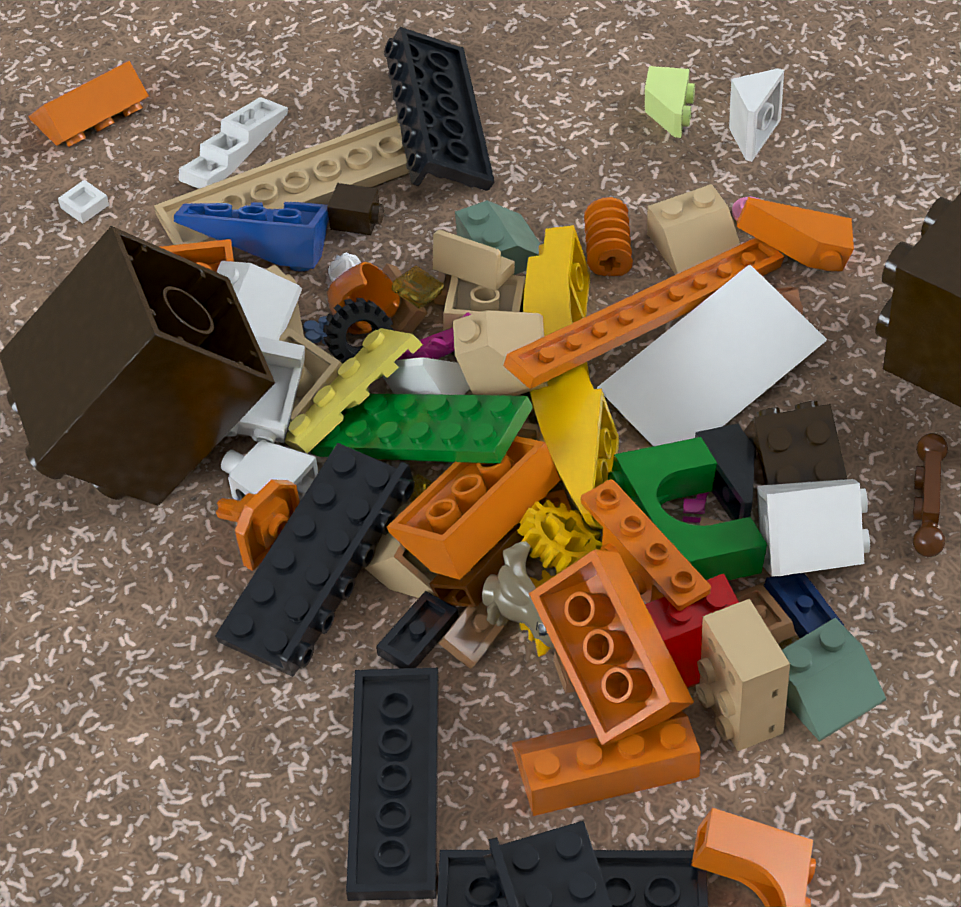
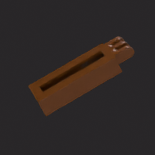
M545 497L539 503L544 505L548 499ZM516 524L460 580L437 574L429 583L435 596L453 606L468 607L469 605L476 608L483 601L482 592L486 579L491 574L498 575L501 567L505 566L503 550L523 540L524 536L518 534L521 524Z

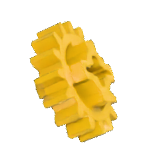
M546 500L544 505L535 502L532 508H528L519 522L521 526L518 529V534L524 536L522 541H526L532 548L530 556L532 558L540 557L544 568H552L554 566L557 574L594 549L600 550L602 547V542L598 541L601 533L591 530L586 521L582 520L583 517L579 514L578 510L567 511L564 503H560L557 508L550 500Z

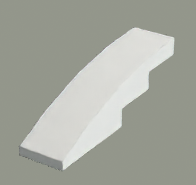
M260 97L222 119L221 132L200 144V156L179 168V181L200 189L226 179L284 119L288 113V107Z

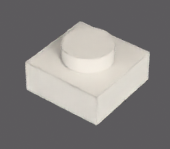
M85 180L58 198L60 208L82 224L109 206L107 195Z

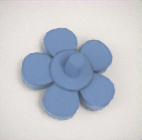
M327 316L320 317L319 323L314 320H308L304 323L303 329L306 332V339L312 343H319L322 340V343L325 344L323 337H327V335L323 332V326H329V322L326 320Z

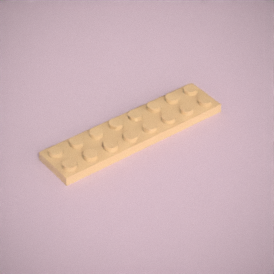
M397 115L154 205L156 216L173 245L217 241L212 237L174 222V214L183 204L228 203L232 205V210L251 205L253 202H262L263 207L266 209H284V202L326 205L329 203L337 183L373 187L409 173V170L406 167L407 159L405 149L402 146V134L400 124L397 122Z

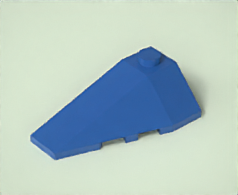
M253 202L251 205L232 210V205L228 203L183 204L174 214V222L216 240L231 239L233 247L276 265L290 266V269L293 271H308L314 269L322 257L329 216L328 205L284 202V209H266L263 207L262 202Z

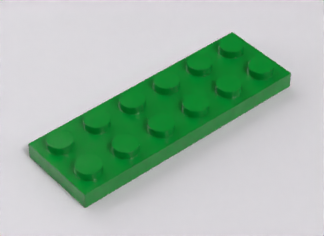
M370 393L360 405L357 404L349 409L345 408L341 412L344 415L343 421L322 439L310 453L319 457H329L336 444L340 443L374 459L500 464L533 406L528 396Z

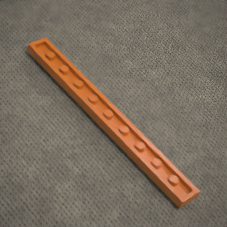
M753 238L508 353L503 366L529 389H532L692 311L748 265H751L760 275L764 276L780 268L785 256L761 240Z

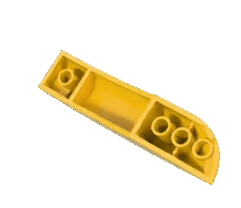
M574 225L545 229L544 244L539 245V256L528 257L523 312L539 313L543 316L544 336L586 317L591 273ZM585 362L548 380L547 387L530 391L544 441L568 493L588 526L592 530H602V526L581 504V495L608 481V473L612 471L614 454H618L619 436L602 388H593L588 363Z

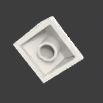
M777 68L731 79L729 129L745 160L753 161L781 120L784 70Z
M424 357L396 360L394 363L399 368L388 378L383 375V378L394 394L464 395L470 389L459 363Z

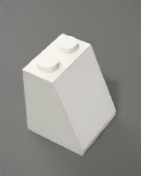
M854 479L757 486L760 533L768 544L763 567L771 576H783L864 564V553L870 552L868 529H862V513H867L868 499L866 489H860L859 482Z

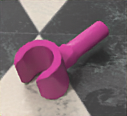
M709 492L696 495V499L684 498L683 513L705 514V503ZM683 516V522L700 523L701 517Z

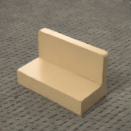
M437 230L433 234L434 270L495 291L514 274L515 261L501 257L499 249L442 230Z

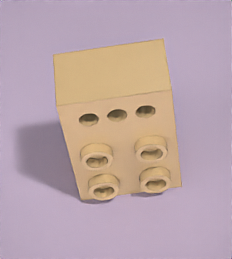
M747 599L703 616L701 660L697 661L700 684L696 685V690L701 704L705 708L712 707L717 716L715 723L721 738L724 741L731 740L736 750L740 751L783 734L790 663L751 600Z

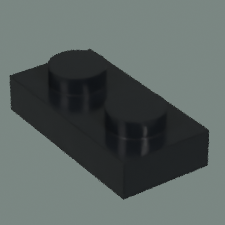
M425 591L376 646L377 655L400 669L416 668L459 617L458 609Z

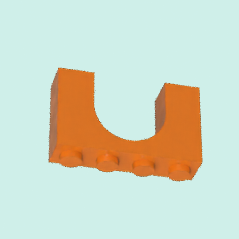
M712 808L697 829L691 866L745 884L758 895L765 907H811V899L806 897V891L816 868V859L811 858L812 839L716 808Z

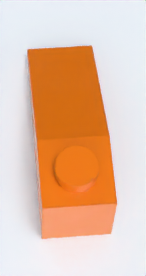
M748 197L737 220V227L806 267L825 271H843L854 250L852 218Z

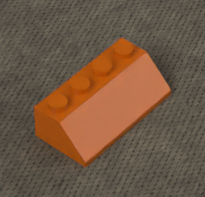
M516 436L500 464L454 462L387 526L389 533L431 572L460 580L520 522L528 508H532L535 502L545 498L548 492L561 480L546 442Z
M594 549L529 593L602 745H608L659 725L694 703L619 553Z
M680 711L659 725L608 745L601 744L592 724L512 743L533 816L689 780L700 775L701 751L690 720L683 711Z

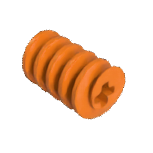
M613 197L598 199L591 203L584 212L587 264L590 270L597 275L623 276L630 271L633 265L628 208L620 199Z

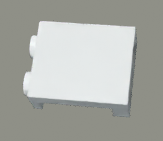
M254 335L275 384L226 436L233 437L238 433L252 436V439L256 442L267 441L275 443L276 441L284 443L305 360V346Z

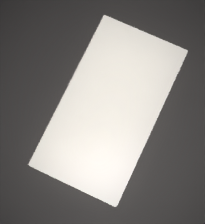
M748 265L601 383L597 389L602 388L604 396L652 446L695 438V432L723 427L826 342L827 339L751 265Z

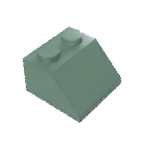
M488 200L455 211L457 236L499 249L501 257L515 261L513 275L527 271L528 257L539 256L540 242L521 214Z
M836 617L782 649L790 663L786 705L819 742L886 701V696L863 646Z

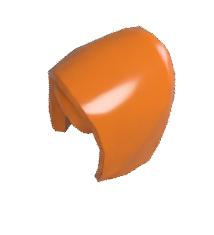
M362 262L345 271L331 283L327 291L328 304L333 316L336 314L334 307L337 304L344 307L346 306L344 300L351 299L353 302H356V298H363L366 302L368 300L374 302L389 318H392L400 302L397 288L381 269L370 262ZM365 321L355 322L347 330V333L354 335L372 332L371 325Z

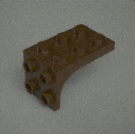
M807 401L795 405V410L780 412L779 407L763 409L757 412V417H754L744 430L748 438H752L756 446L765 485L847 480L831 404L819 406L818 401Z

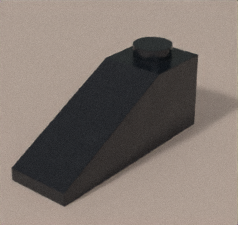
M739 424L695 432V438L702 437L717 462L712 493L731 521L751 517L754 460L756 459V446L752 438H748Z

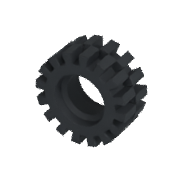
M356 298V302H353L351 299L344 300L346 306L341 307L337 304L334 307L336 314L333 316L329 313L326 317L329 326H323V332L327 335V337H323L324 342L329 347L328 350L342 364L348 359L355 357L363 348V345L358 347L351 346L346 340L347 330L353 323L358 321L368 322L371 325L372 332L380 328L394 330L391 327L393 325L391 319L379 306L370 300L368 302L363 298Z

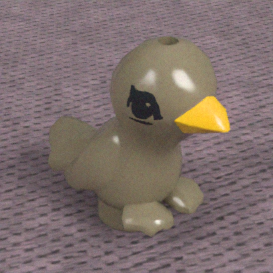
M522 541L503 550L505 566L501 567L498 575L491 574L486 579L482 599L484 605L488 606L486 620L490 624L495 625L497 623V626H505L508 620L524 623L535 638L537 655L540 657L547 654L554 645L529 595L536 587L526 572V560L530 551V545L526 541Z

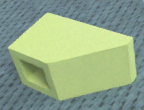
M649 66L645 85V112L672 136L681 138L683 126H690L691 106H687V103L693 104L695 95V83H689V69Z

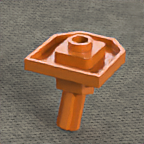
M271 479L257 494L247 493L240 501L222 498L217 502V517L237 522L235 534L243 565L251 571L263 561L300 503L297 486L289 480Z

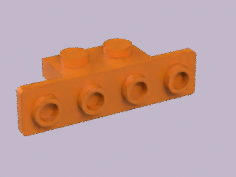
M608 480L581 495V504L603 527L602 547L600 550L620 554L641 598L646 604L665 596L677 610H683L710 594L711 585L614 480Z

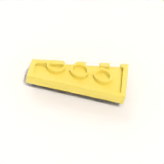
M383 328L371 332L364 339L363 348L357 355L348 359L340 366L338 370L339 376L330 385L323 387L317 392L313 398L314 404L305 414L298 415L290 423L285 443L293 450L308 454L343 421L344 415L341 412L345 408L349 409L357 404L360 405L370 395L368 386L383 375L388 378L399 368L394 362L407 349L414 354L423 344L413 334Z

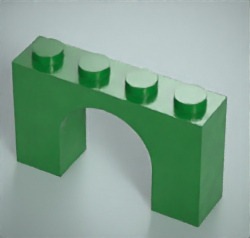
M702 437L614 454L612 471L608 473V480H614L705 580L723 573L727 580L762 573L768 544L751 517L701 526L681 522L670 516L661 507L662 504L673 499L712 491L717 462Z

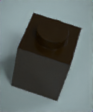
M337 183L327 206L330 230L371 236L375 224L380 225L384 216V205L379 203L377 188Z

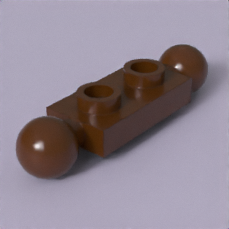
M929 433L922 436L917 443L916 451L924 465L916 466L914 489L922 491L921 497L915 496L913 520L920 521V528L913 536V546L924 557H934L940 554L945 546V536L938 528V521L940 515L941 461L945 459L948 453V444L941 435Z

